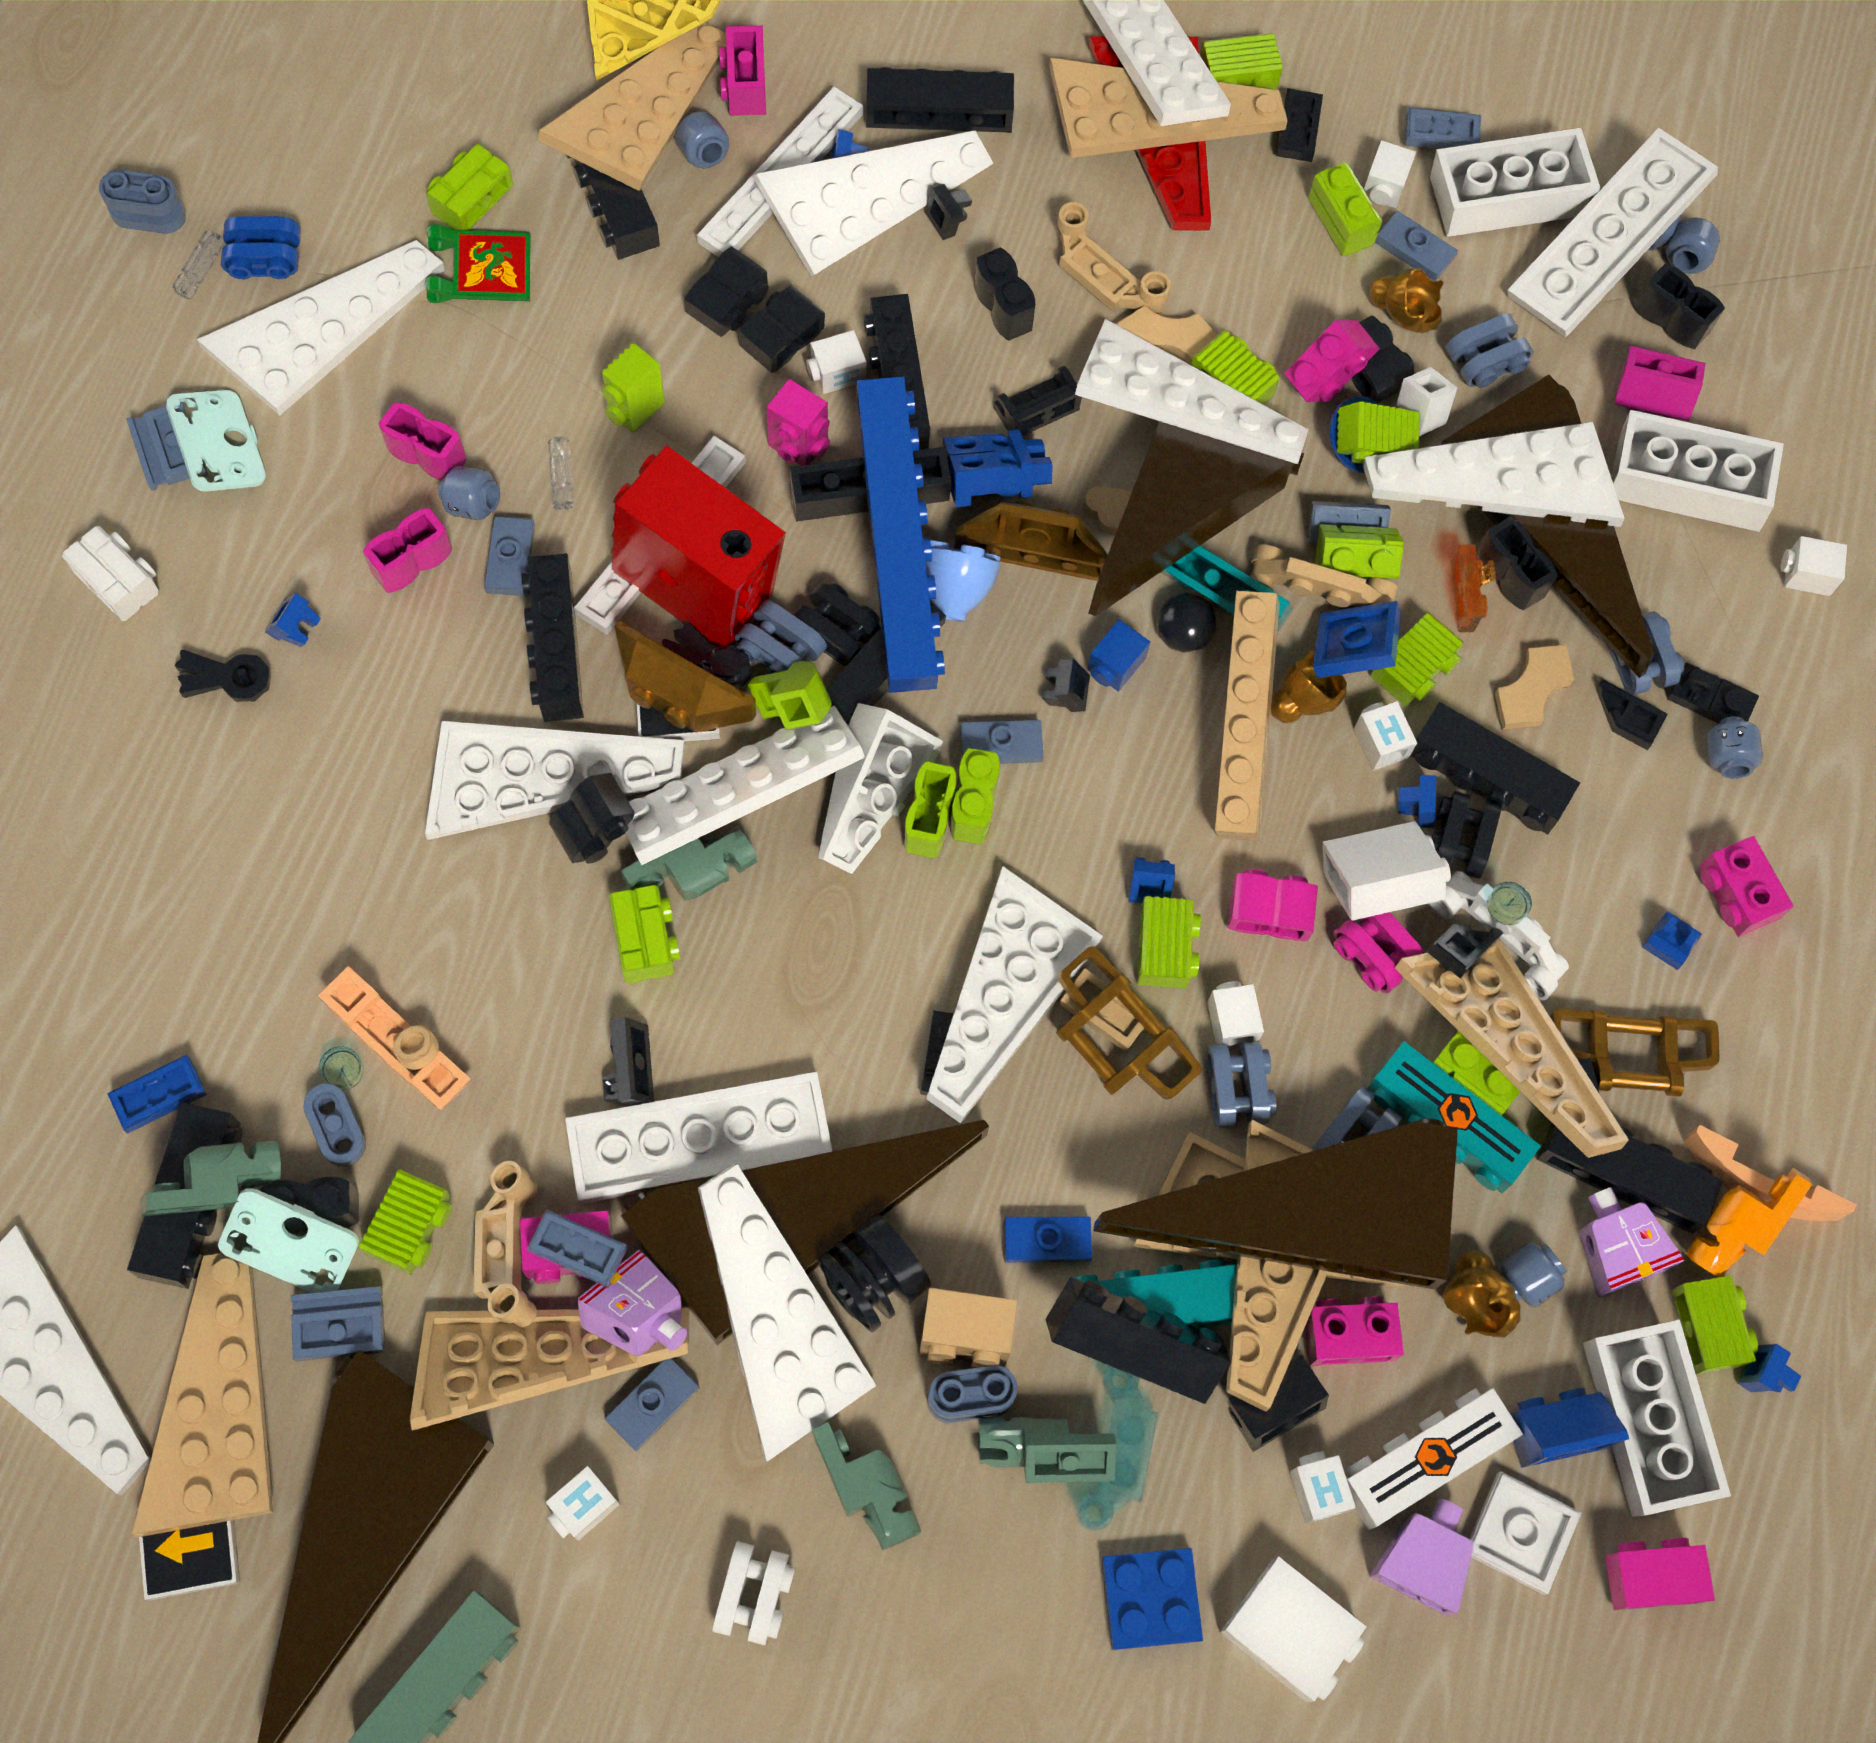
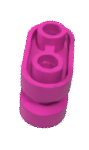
M1390 912L1359 919L1361 925L1347 920L1334 930V947L1342 958L1347 961L1351 960L1361 971L1363 981L1375 992L1380 990L1383 993H1389L1402 983V976L1395 969L1401 958L1425 954L1418 942Z

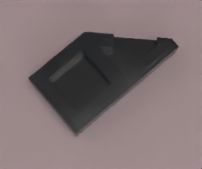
M1602 679L1596 690L1612 732L1648 750L1668 714Z
M1453 924L1431 946L1427 953L1461 979L1498 942L1504 932L1496 928H1491L1489 932L1472 930L1469 925Z

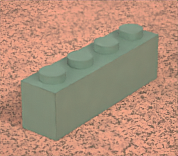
M474 1590L348 1742L427 1743L432 1735L440 1738L457 1718V1715L452 1711L464 1697L470 1701L487 1682L488 1678L483 1673L496 1659L500 1663L503 1662L516 1647L519 1640L514 1636L521 1628L481 1593Z

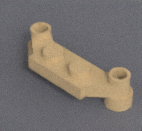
M1077 202L1064 204L1060 208L1058 215L1059 237L1063 249L1059 266L1113 312L1118 307L1140 309L1143 306H1147L1156 314L1162 310L1163 303L1167 301L1171 289V281L1168 276L1162 272L1152 271L1145 274L1140 281L1086 235L1085 230L1089 217L1086 207Z
M1266 544L1255 546L1251 559L1253 569L1250 577L1270 590L1272 585H1282L1289 587V590L1297 595L1310 596L1312 594L1326 598L1328 603L1337 607H1361L1395 601L1398 587L1389 580L1370 578L1366 583V579L1290 557L1289 560H1284L1285 553L1277 547Z
M504 1161L494 1169L491 1175V1186L496 1192L485 1208L476 1211L473 1293L482 1299H488V1310L497 1319L504 1323H514L520 1327H525L534 1321L537 1310L535 1305L527 1299L526 1294L521 1291L522 1253L520 1219H522L524 1205L536 1198L538 1185L529 1177L527 1170L514 1161Z

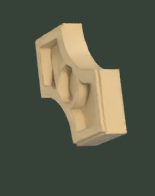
M1147 306L1141 307L1116 323L1119 327L1165 352L1179 357L1189 365L1192 364L1193 357L1218 336L1199 313L1187 318L1174 319L1156 314Z
M1566 644L1528 648L1524 656V672L1522 676L1511 685L1496 690L1495 699L1502 730L1541 726L1544 722L1546 699L1555 691L1572 685L1574 675Z

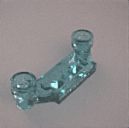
M1108 1366L1105 1370L1102 1383L1114 1404L1108 1433H1114L1116 1439L1115 1481L1099 1482L1097 1492L1084 1496L1078 1503L1076 1509L1077 1519L1082 1527L1090 1531L1104 1529L1111 1522L1113 1515L1131 1500L1142 1501L1159 1413L1149 1410L1137 1387L1139 1377L1112 1366ZM1112 1377H1122L1125 1380L1126 1387H1115L1112 1383ZM1093 1506L1099 1510L1100 1519L1098 1521H1092L1087 1517V1507Z

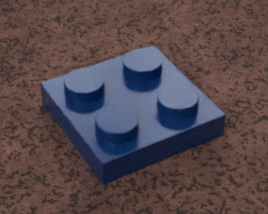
M1392 601L1320 613L1313 662L1317 678L1394 667L1396 665L1401 617L1398 602Z
M1192 1548L1102 1557L1112 1650L1203 1641Z

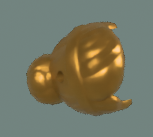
M1419 268L1407 269L1397 277L1389 275L1378 277L1374 280L1370 288V299L1377 308L1387 309L1391 318L1403 329L1423 334L1430 330H1437L1438 325L1442 322V308L1437 303L1441 299L1440 291L1444 281L1431 280L1425 271Z
M1313 650L1306 652L1300 660L1295 661L1287 668L1281 682V689L1272 695V716L1282 723H1294L1302 715L1311 716L1320 715L1327 711L1332 712L1337 709L1346 697L1347 681L1342 675L1317 678L1313 668Z
M1467 1251L1458 1257L1456 1274L1450 1279L1443 1292L1444 1303L1453 1313L1466 1320V1335L1478 1332L1485 1336L1505 1338L1521 1321V1306L1512 1284L1497 1271L1493 1270L1494 1265L1491 1258L1481 1251Z

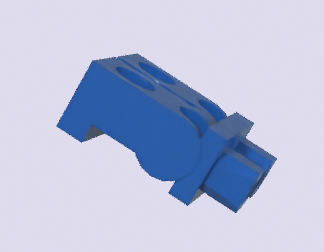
M1009 430L1008 437L1003 434L943 437V447L946 449L951 477L950 492L956 507L971 506V496L997 493L1003 497H1012L1019 493L1021 498L1032 497L1034 485L1052 484L1053 465L1050 457H1045V446L1042 439L1023 440L1020 430Z

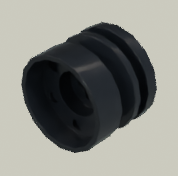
M874 1214L853 1231L855 1240L860 1248L859 1252L855 1253L840 1241L834 1245V1249L843 1263L842 1265L827 1252L817 1258V1263L826 1278V1284L836 1300L851 1317L858 1320L872 1333L881 1327L880 1319L873 1309L874 1306L888 1319L895 1316V1310L888 1297L889 1294L893 1292L903 1302L910 1304L931 1287L930 1279L914 1253L894 1228L878 1214Z

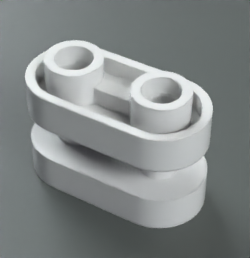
M737 1541L712 1632L731 1636L734 1623L751 1627L748 1636L749 1642L765 1646L768 1637L777 1639L784 1611L776 1610L780 1591L789 1593L796 1566L787 1564L788 1554L773 1550L771 1551L768 1563L753 1560L752 1556L755 1545ZM747 1577L763 1581L756 1609L740 1605Z

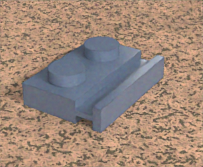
M180 402L179 408L175 409V411L183 412L185 417L188 418L182 402ZM166 406L145 412L143 417L136 419L132 417L126 418L147 484L151 491L156 490V486L164 483L171 485L190 479ZM204 464L202 465L201 473L197 474L198 476L206 474Z
M376 1286L291 1295L293 1315H291L293 1360L298 1362L350 1355L355 1356L359 1350L365 1354L384 1353L382 1288Z

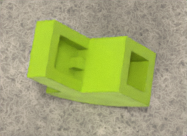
M808 661L793 662L787 671L753 677L747 685L752 696L756 698V705L762 718L767 719L779 716L785 730L821 723L832 705L815 664Z

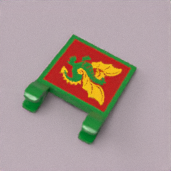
M436 224L428 226L427 238L430 250L444 251L454 247L453 282L440 277L427 278V300L430 303H442L452 299L530 302L531 233L453 230Z

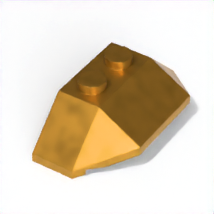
M1002 501L957 527L954 549L961 550L962 545L984 549L985 553L1000 556V562L1098 581L1108 555L1080 516L1071 515L1068 511L1062 509L1046 510L1036 508L1022 501L1013 503Z
M619 620L616 623L615 631L630 697L635 703L646 709L653 707L662 712L664 717L674 726L681 729L686 726L696 733L753 721L757 715L756 698L746 692H742L641 634Z

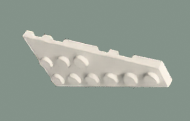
M970 131L757 173L752 177L809 275L813 276L926 206L933 187L945 184L950 191L992 165L993 162L976 131Z
M415 240L197 339L201 349L281 416L424 290L427 278L441 275L445 271L444 264L438 257Z
M1107 319L1104 320L1075 392V395L1295 464L1299 462L1309 430Z
M1593 422L1367 456L1363 463L1372 498L1420 503L1423 499L1446 502V507L1460 508L1461 504L1482 506V511L1544 518L1547 514L1570 516V521L1583 523L1586 522V519L1607 521L1608 526L1621 527L1625 519Z
M442 721L425 836L427 840L556 812L558 808L569 800L574 789L586 778L593 775L612 773L625 796L663 788L667 783L682 778L685 751L684 740Z
M1002 867L926 1097L928 1101L960 1124L1064 991V988L1058 981V974L1088 947L1093 946L1097 948L1103 938L1097 931L1005 867ZM1088 959L1083 961L1075 970L1072 971L1070 975L1071 980L1074 978V976L1077 974V972L1081 969V967Z
M734 1163L699 1186L698 1191L709 1237L712 1240L718 1264L719 1278L727 1301L729 1319L751 1400L750 1405L761 1441L760 1446L763 1458L767 1462L811 1432L813 1428L818 1427L870 1391L876 1384L738 1164Z
M15 1225L0 1242V1395L116 1494L122 1496L150 1464L151 1455L128 1415L121 1408L107 1378L101 1373L93 1359L91 1350L62 1299L58 1297L48 1280L47 1273L42 1264L36 1259L28 1245V1240L22 1229Z

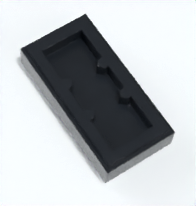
M1287 88L1284 101L1287 125L1286 129L1279 133L1276 156L1307 162L1313 161L1323 94Z

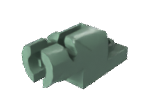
M735 827L726 833L707 839L705 841L707 845L705 846L697 838L643 865L638 860L621 870L624 885L628 890L632 891L636 888L652 885L660 887L664 882L663 879L669 877L678 893L686 901L695 899L721 883L729 881L728 865L735 868L739 873L758 862L756 860L757 854L743 831L739 827Z
M278 1141L255 1142L249 1151L250 1158L244 1153L245 1147L241 1143L201 1146L184 1158L185 1189L180 1190L179 1183L153 1185L152 1192L145 1193L140 1199L141 1216L234 1207L235 1203L239 1202L237 1201L239 1196L238 1187H241L243 1191L247 1188H256L280 1181L281 1158Z
M1001 1416L978 1417L979 1464H987L991 1467H1024L1026 1483L1115 1481L1116 1439L1114 1433L1070 1434L1067 1417L1029 1418L1012 1416L1010 1421H1005Z
M829 1422L812 1429L813 1437L847 1517L865 1510L866 1515L862 1517L878 1539L882 1550L900 1544L921 1533V1528L913 1511H906L904 1513L893 1511L896 1505L902 1504L906 1500L907 1494L892 1460L880 1450H876L846 1463L844 1457L851 1453L841 1429L833 1432Z

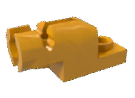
M1792 1168L1788 1176L1781 1173L1768 1192V1195L1772 1197L1769 1203L1738 1185L1723 1196L1707 1222V1229L1717 1238L1708 1239L1698 1235L1687 1250V1257L1718 1277H1724L1726 1272L1747 1251L1743 1248L1745 1244L1765 1255L1812 1186V1182L1806 1175Z

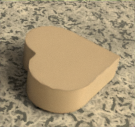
M1105 486L1093 487L1086 494L1085 510L1091 517L1097 518V525L1103 532L1116 534L1132 491Z

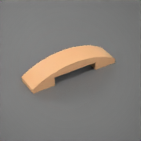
M349 966L318 995L321 1001L368 1047L440 1111L471 1081L441 1051H438L435 1059L424 1068L413 1070L404 1067L395 1057L393 1045L397 1036L411 1025L381 999L380 995Z
M1698 1125L1686 1134L1683 1142L1699 1164L1711 1169L1712 1175L1724 1180L1722 1184L1724 1187L1732 1190L1740 1185L1769 1203L1772 1197L1768 1195V1192L1774 1180L1733 1160L1739 1144L1701 1125ZM1815 1185L1805 1194L1791 1215V1218L1822 1222L1838 1221L1853 1213L1856 1204L1819 1185Z

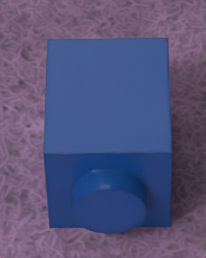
M1118 619L1090 653L1087 670L1090 671L1091 676L1099 684L1105 687L1111 686L1119 692L1146 659L1151 641Z

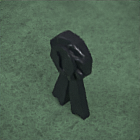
M688 621L684 623L683 628L674 630V638L680 644L668 639L662 640L664 647L737 689H741L751 677V666L748 655L745 652H742L734 645L712 647Z
M181 650V659L174 665L178 671L192 673L177 676L182 684L179 692L184 698L223 688L227 695L236 702H255L270 688L271 672L265 662L257 655H237L224 664L186 650Z

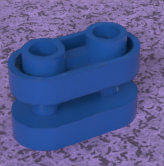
M238 216L227 219L224 222L223 240L227 245L222 248V269L236 279H248L250 277L288 278L298 271L299 253L295 248L300 244V225L290 218L281 216Z

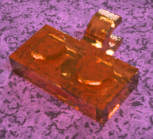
M1460 545L1451 562L1458 632H1474L1481 619L1485 618L1487 614V597L1485 594L1481 595L1480 587L1496 579L1495 562L1490 560L1483 567L1482 559H1477L1476 545Z

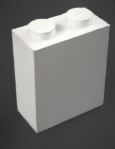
M1416 821L1323 841V874L1351 921L1446 899V882H1449L1451 879L1449 864L1445 858H1440L1435 850L1432 838L1429 835L1425 836Z
M1277 1557L1270 1561L1223 1626L1220 1633L1308 1703L1314 1702L1317 1697L1325 1700L1339 1680L1334 1675L1335 1671L1343 1660L1350 1663L1360 1652L1365 1643L1360 1636L1367 1626L1283 1559Z

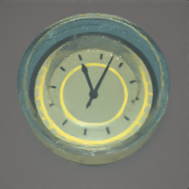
M1515 882L1498 884L1487 899L1488 912L1494 920L1504 925L1520 923L1528 915L1532 907L1529 892L1522 885Z
M337 1046L324 1053L320 1059L318 1070L325 1084H333L342 1091L355 1087L360 1082L364 1073V1065L359 1055L353 1049Z

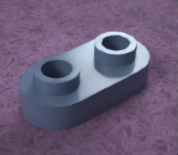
M333 1084L315 1086L306 1095L303 1107L319 1148L331 1164L339 1167L351 1166L363 1156L366 1141L350 1102L344 1092ZM326 1103H335V1109L331 1114H322V1107ZM341 1141H351V1147L348 1151L338 1152L337 1147Z

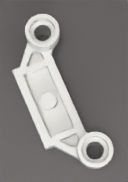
M1456 871L1451 876L1450 881L1446 882V899L1428 903L1430 909L1444 919H1451L1462 908L1489 931L1491 928H1496L1504 932L1500 940L1529 964L1530 968L1523 976L1539 1000L1548 999L1557 989V981L1569 969L1565 958L1554 952L1549 943L1551 937L1543 931L1542 926L1536 920L1525 915L1515 923H1503L1497 920L1489 909V899L1498 890L1493 889L1488 883L1485 886L1473 883L1465 873Z

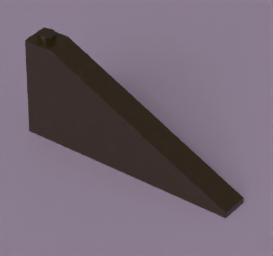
M1547 375L1442 440L1441 445L1582 423L1575 401L1567 388L1559 385L1550 375ZM1482 511L1495 525L1509 517L1516 519L1523 525L1532 538L1533 546L1545 553L1555 566L1557 579L1552 586L1639 678L1645 675L1654 656V651L1614 526L1607 525V521L1586 519L1585 523L1570 521V516L1547 514L1544 518Z
M1159 421L1096 583L1088 614L1099 615L1283 490L1289 474L1297 476L1304 453H1301L1298 464Z
M1420 1119L1418 1122H1411L1101 1212L1094 1223L1093 1231L1435 1290L1446 1282L1448 1278L1458 1129L1446 1127L1444 1122L1437 1119Z
M979 1120L747 1169L742 1172L808 1276L819 1267L817 1258L825 1252L831 1256L835 1255L834 1245L839 1241L845 1245L855 1239L853 1231L874 1214L884 1217L983 1140L988 1134L989 1125L985 1120ZM713 1177L657 1188L648 1195L646 1192L639 1193L624 1207L626 1212L621 1215L624 1225L660 1272L678 1290L682 1301L716 1345H719L732 1335L733 1331L723 1285H721L718 1264L712 1240L709 1237L698 1191L699 1186Z
M361 1350L354 1357L350 1355L345 1358L334 1375L337 1381L331 1388L257 1743H284L494 1446L487 1438L458 1418L412 1431L410 1415L414 1387Z

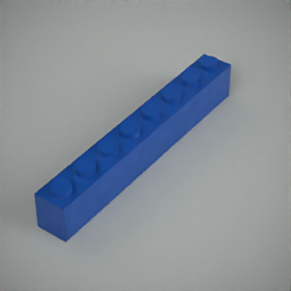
M904 377L857 380V405L889 693L937 689L938 675H945L943 651H935L934 637H940L939 614L931 613L930 599H936V585L934 575H927L925 562L932 561L930 537H922L921 525L927 524L928 519L926 501H918L917 488L923 487L921 463L914 464L913 451H919L917 427H910L909 415H915L913 391H906Z

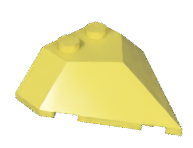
M587 0L596 80L605 77L708 21L714 16L722 0Z

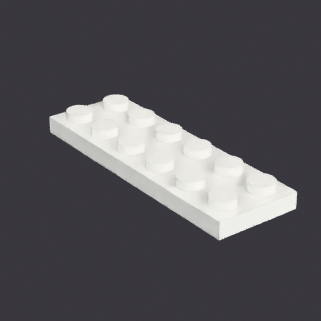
M1083 0L1160 126L1226 117L1229 115L1230 101L1164 0Z
M1658 128L1508 289V297L1566 338L1718 175V166Z
M832 706L819 724L787 730L782 728L762 741L744 746L736 753L716 763L706 764L699 771L689 776L671 781L663 788L643 798L630 801L629 804L634 810L635 815L628 824L629 829L626 835L641 865L865 758L864 753L836 707Z
M817 1072L565 1118L579 1204L649 1192L657 1188L714 1177L734 1163L738 1164L741 1171L832 1152Z

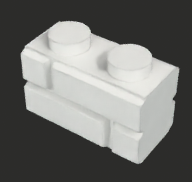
M95 526L82 537L80 542L76 541L63 552L62 558L70 570L121 621H126L139 611L141 605L145 606L158 595L159 590L152 580L157 575L143 558L139 557L134 561L127 554L131 549L116 532L108 535L100 526Z

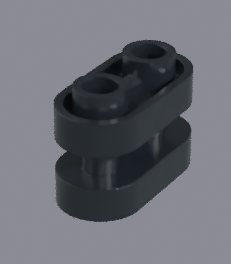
M820 583L809 596L815 608L812 609L809 606L801 605L793 613L795 617L821 635L827 645L824 653L844 666H847L861 650L857 641L866 644L881 628L879 624L880 618L877 613L866 605L859 606L852 601L847 592L836 583Z
M1454 790L1451 797L1443 796L1437 813V819L1443 821L1440 833L1434 831L1431 838L1436 852L1440 858L1447 860L1449 868L1453 859L1464 861L1463 873L1480 879L1490 856L1502 805L1485 800L1480 811L1468 807L1470 795ZM1464 823L1475 826L1470 846L1459 843Z

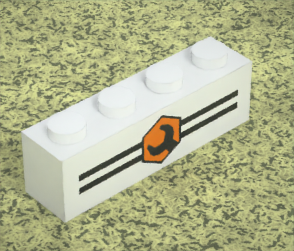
M1477 1388L1473 1389L1454 1401L1458 1410L1445 1417L1440 1410L1418 1424L1423 1432L1409 1440L1406 1434L1403 1433L1383 1445L1382 1447L1386 1455L1372 1462L1367 1455L1346 1468L1350 1475L1347 1478V1482L1356 1507L1355 1510L1368 1530L1384 1523L1523 1435L1494 1388L1482 1395Z

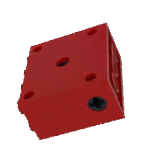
M666 445L657 456L655 454L648 456L639 470L640 476L632 485L625 483L613 500V503H615V513L612 518L614 530L611 535L613 538V547L611 549L612 570L630 585L633 584L638 587L641 593L683 624L687 621L690 622L705 640L713 646L733 645L738 631L745 623H751L755 619L754 612L765 600H770L773 596L786 532Z

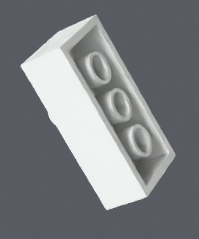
M1581 128L1437 149L1430 175L1447 237L1574 218L1594 198L1600 189Z
M1630 410L1619 434L1611 479L1620 501L1760 532L1774 507L1784 444Z
M1680 1320L1598 1337L1584 1342L1583 1346L1596 1392L1603 1394L1627 1429L1630 1438L1612 1446L1631 1517L1650 1515L1730 1497V1490Z

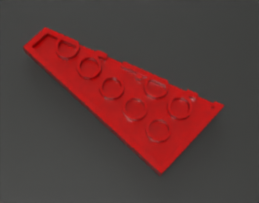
M1090 36L1089 48L1097 64L1124 68L1105 36ZM1188 37L1199 54L1198 37ZM1206 141L1137 149L1139 158L1172 230L1209 231L1211 226Z

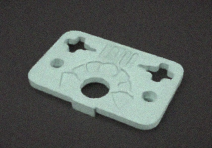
M218 390L173 394L168 397L166 409L191 483L197 490L207 492L256 487L264 483L266 472L257 449L258 439L253 425L249 426L241 400L235 392ZM180 402H186L188 407L196 408L195 411H192L191 424L183 412L175 411V409L179 408ZM227 431H238L244 435L246 443L242 446L230 445L226 442L224 434ZM202 460H204L205 465L211 472L219 474L214 477L212 483L207 482L205 477H198L197 475L202 471Z
M247 1188L239 1194L237 1198L239 1202L235 1203L218 1243L219 1250L224 1255L311 1293L337 1291L359 1245L358 1236L353 1231L314 1215V1212L301 1206L291 1205L257 1189ZM291 1217L300 1218L307 1224L308 1233L303 1236L292 1235L285 1229L284 1221ZM239 1233L248 1236L246 1242L252 1245V1249L249 1247H244L242 1251L234 1249L235 1242L230 1240L229 1236L237 1237ZM321 1268L329 1271L328 1278L334 1281L333 1284L325 1282L323 1286L317 1285L315 1283L316 1277L311 1275L310 1271L318 1273Z

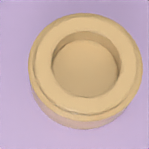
M414 1025L404 1029L397 1036L393 1045L395 1057L404 1067L413 1070L429 1065L435 1059L439 1050L437 1038L427 1027L422 1025Z

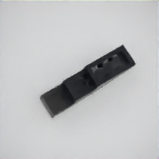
M930 603L931 613L939 614L941 628L945 624L947 615ZM882 627L827 688L832 702L831 707H836L847 725H849L858 703L874 706L888 692Z

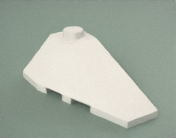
M861 703L857 704L848 727L859 742L865 758L835 773L818 855L819 859L850 874L855 871L881 838L880 830L891 816H898L904 809L905 805L902 802L915 787V780L919 769L926 761L935 762L943 743L939 738L888 709Z

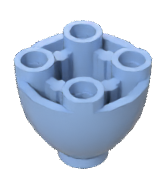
M930 540L932 561L925 563L927 575H934L936 599H931L936 608L947 615L946 619L965 622L967 613L974 609L992 589L999 573L1001 557L985 553L984 549L962 545L961 550L949 548L947 543Z

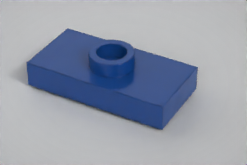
M185 1055L107 1093L123 1130L128 1134L179 1109L181 1102L189 1104L206 1096L207 1093L190 1057Z
M1005 1217V1263L1092 1261L1091 1217Z

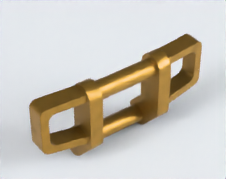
M1093 946L1088 947L1058 974L1059 983L1080 1011L1055 1033L1063 1042L1068 1040L1105 1081L1103 1087L1110 1095L1116 1093L1138 1075L1159 1096L1168 1100L1175 1097L1201 1073V1065L1177 1038L1179 1035L1171 1026L1166 1028L1128 986L1131 983L1123 973L1120 974L1097 948ZM1086 959L1092 960L1112 981L1089 1003L1075 986L1070 976L1072 971ZM1115 997L1119 999L1154 1039L1120 1071H1117L1080 1030L1083 1025ZM1168 1046L1172 1048L1188 1069L1187 1074L1172 1088L1165 1086L1146 1068Z
M1561 1008L1554 1010L1550 1015L1560 1033L1561 1021L1588 1023V1053L1571 1051L1577 1060L1591 1058L1600 1091H1610L1612 1087L1665 1091L1667 1096L1681 1097L1684 1091L1683 1072L1710 1070L1720 1060L1718 1023L1714 1020L1680 1019L1675 1016L1665 1015L1660 1016L1659 1019L1607 1015L1605 1011L1591 1010L1589 1012ZM1677 1030L1703 1032L1706 1036L1707 1058L1678 1061ZM1608 1032L1657 1035L1659 1074L1613 1071L1608 1059Z

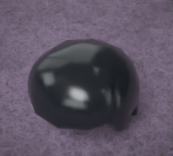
M1190 593L1172 596L1161 607L1156 619L1159 638L1169 649L1182 653L1203 649L1216 633V616L1212 606L1201 596Z

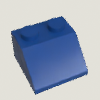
M1585 1388L1559 1393L1560 1401L1549 1404L1544 1403L1543 1397L1518 1402L1519 1410L1510 1414L1523 1433L1522 1436L1513 1441L1521 1468L1604 1450L1630 1439L1627 1429L1603 1394L1598 1392L1586 1395Z

